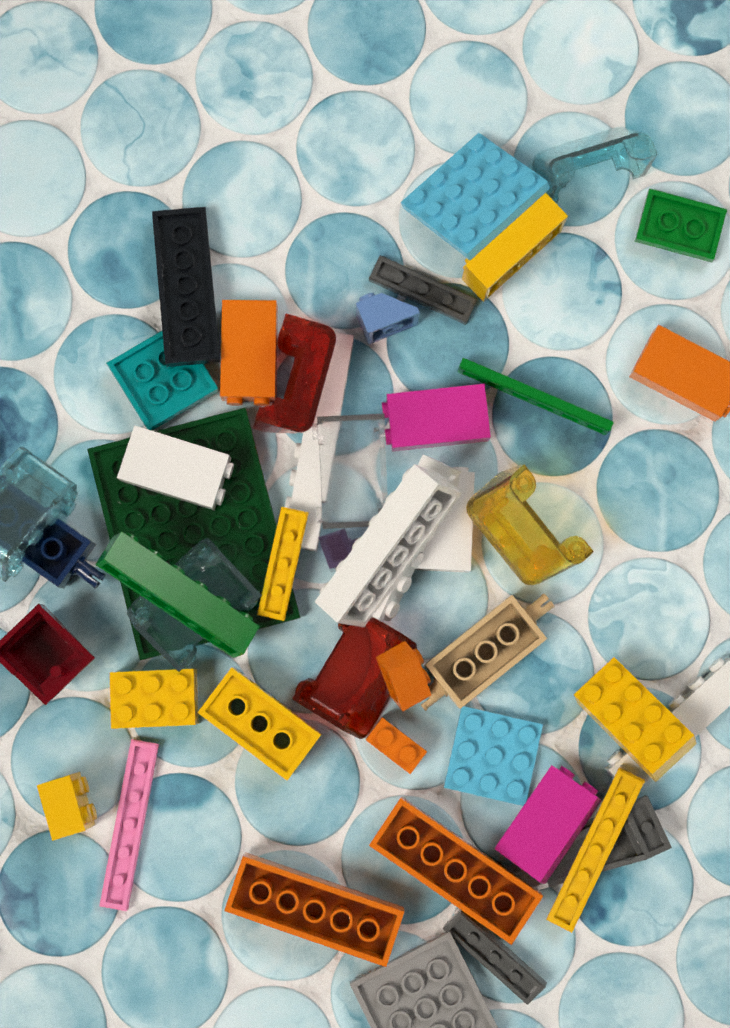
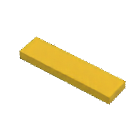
M281 507L257 615L285 621L309 512Z

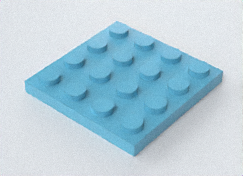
M477 133L402 200L401 204L408 213L468 260H471L550 189V186L543 177L489 139Z

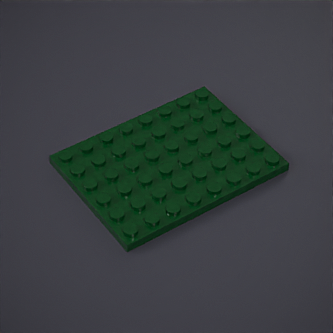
M246 407L154 431L230 455V463L234 464L233 472L230 479L225 478L222 489L226 490L221 506L216 505L215 511L120 481L117 476L130 438L87 449L110 540L120 532L132 534L139 540L140 545L146 549L157 551L161 554L162 560L183 569L185 575L191 580H197L208 587L207 591L215 596L227 599L231 603L230 606L238 612L241 611L250 615L253 618V622L260 626L259 629L301 618L293 587L285 621L257 615L277 525ZM121 583L140 661L210 643Z

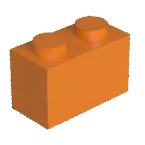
M404 641L376 657L390 697L402 711L431 696L428 686L431 680L425 669L421 666L424 660L417 648L412 650Z
M383 717L380 718L365 739L409 774L413 772L427 753L423 747Z

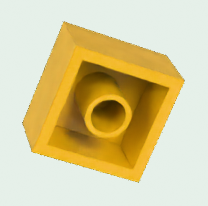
M80 772L37 785L52 841L86 831L95 825L94 820L97 819L96 809L93 803L89 804L86 794L89 792L88 781L85 776L81 777Z

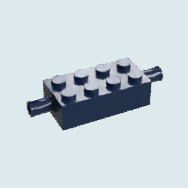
M1 478L0 546L59 588L65 589L73 576L77 575L96 589L101 583L94 579L92 575L103 581L106 574L86 561L97 544L11 483Z

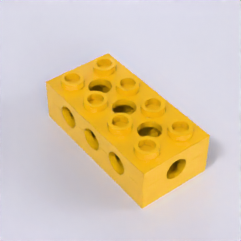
M234 667L230 668L197 712L285 780L290 778L322 735V733ZM236 698L241 699L245 703V710L242 714H236L231 709V704ZM258 715L265 717L268 722L267 728L264 731L256 730L253 725V720ZM280 732L286 733L290 738V744L286 748L279 747L275 742V737Z

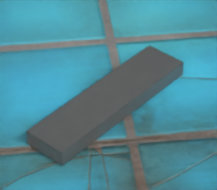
M381 255L369 277L370 282L466 325L477 302V299Z
M461 909L444 925L443 930L446 933L451 932L455 941L527 1005L546 988L547 982L485 926Z

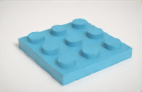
M463 706L459 714L443 787L524 806L527 802L543 724Z

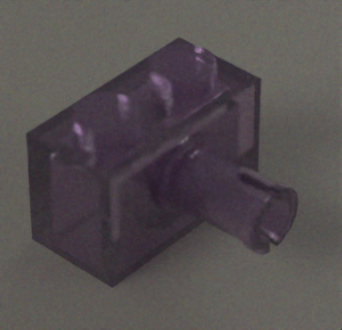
M345 528L318 537L331 573L335 572L338 564L347 558L352 551L354 542L358 539L351 540V538H348Z

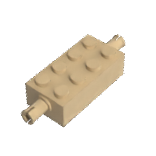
M543 593L525 609L513 595L509 596L425 663L424 666L434 677V682L429 686L431 696L421 704L425 711L428 710L430 706L444 695L446 697L449 696L454 704L461 709L543 643L547 637L538 628L536 621L555 607L550 601L541 608V605L549 598Z

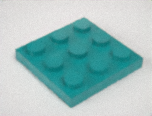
M162 331L106 363L144 426L151 431L219 392L217 385L203 364L166 367Z

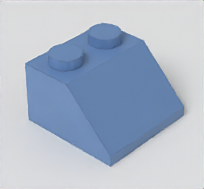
M368 293L360 297L359 302L356 303V317L368 345L418 325L419 310L417 307L383 293L377 295Z

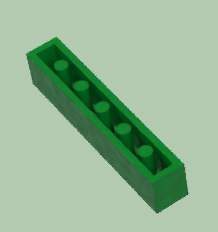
M120 532L112 537L95 564L233 658L244 655L260 627L253 622V618L245 612H238L230 606L231 603L227 599L215 596L207 591L208 587L197 580H191L185 575L183 569L162 560L161 554L140 545L139 540L130 533Z

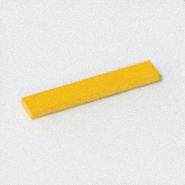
M621 767L618 768L546 920L571 933L573 932L645 779Z

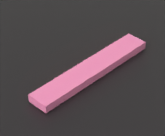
M131 739L100 907L128 911L159 750L158 743Z

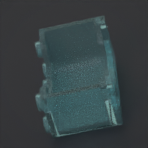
M23 446L19 447L0 467V579L4 582L11 575L15 577L24 567L22 560L25 555V549L30 544L34 546L43 535L42 530L47 524L51 526L58 518L68 517L77 505L75 503V498L78 495L76 491L77 484Z

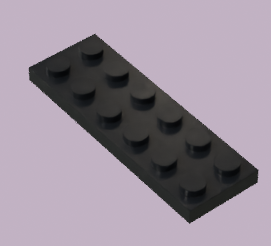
M206 207L152 211L166 367L221 362Z

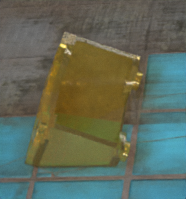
M525 464L499 472L469 499L466 510L471 520L520 581L526 585H537L580 564L594 551L579 536H570L559 543L526 501L536 489V480Z

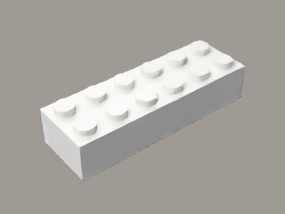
M414 464L412 468H409L403 474L402 482L396 490L388 495L381 511L370 520L369 527L362 537L354 542L352 551L347 558L338 564L336 573L331 580L320 589V595L315 600V603L337 623L365 627L462 495V492L439 473Z

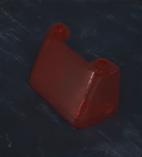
M287 313L285 314L277 345L283 354L294 357V362L284 398L277 397L271 406L259 407L252 429L266 433L302 434L312 427L336 344V334L331 327Z
M371 617L365 627L338 623V629L343 633L316 680L308 678L301 681L297 685L295 695L292 698L295 702L342 731L359 739L365 738L371 732L391 698L376 657L404 641L412 650L417 648V644L374 617Z

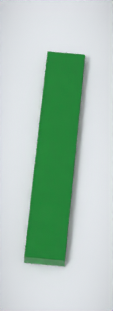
M462 358L459 365L458 373L600 434L607 435L614 424L611 420L468 359Z

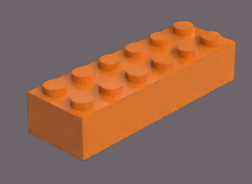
M403 797L399 799L369 844L377 852L511 945L543 898L542 893Z
M247 852L242 857L224 910L387 967L404 915L403 906Z

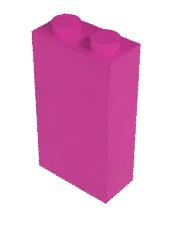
M485 384L387 394V402H382L383 418L389 419V429H385L386 445L392 446V452L489 442L491 438Z
M551 765L494 848L542 884H546L602 801L596 796L598 790L585 781L582 786L573 780L575 774L562 765L559 770Z

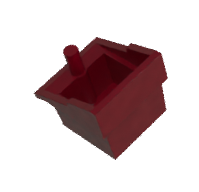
M38 603L0 640V663L45 705L56 697L95 659L44 604Z

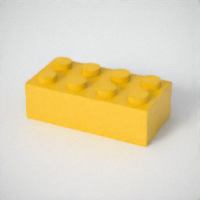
M547 193L543 194L471 260L465 259L466 264L463 267L462 280L484 302L562 231L568 215Z
M615 657L574 694L579 706L655 782L697 744L694 734Z

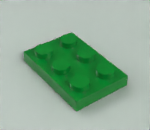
M649 188L634 242L712 263L716 255L727 209Z

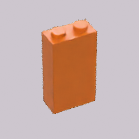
M222 300L220 397L222 401H227V405L240 406L243 405V401L254 402L256 406H269L270 402H276L278 305L276 300Z
M658 324L649 337L629 377L714 422L722 416L726 417L730 412V361Z

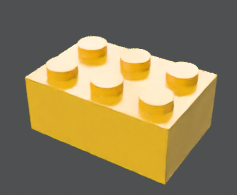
M197 669L110 672L111 729L199 724V714L197 713Z

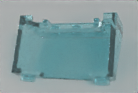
M622 126L542 150L535 155L532 170L548 181L550 189L546 193L555 203H558L559 191L561 188L566 187L567 183L573 179L575 170L612 159L616 171L621 169L627 170L631 173L632 179H636L647 174L657 156V151L650 136Z
M209 538L203 539L175 564L183 569L185 575L191 580L202 582L208 587L207 591L215 596L227 599L231 603L230 606L238 611L251 610L257 604L258 598L262 596ZM140 596L127 611V616L134 628L178 672L183 668L191 666L196 660L197 648L195 646L203 637L144 597Z

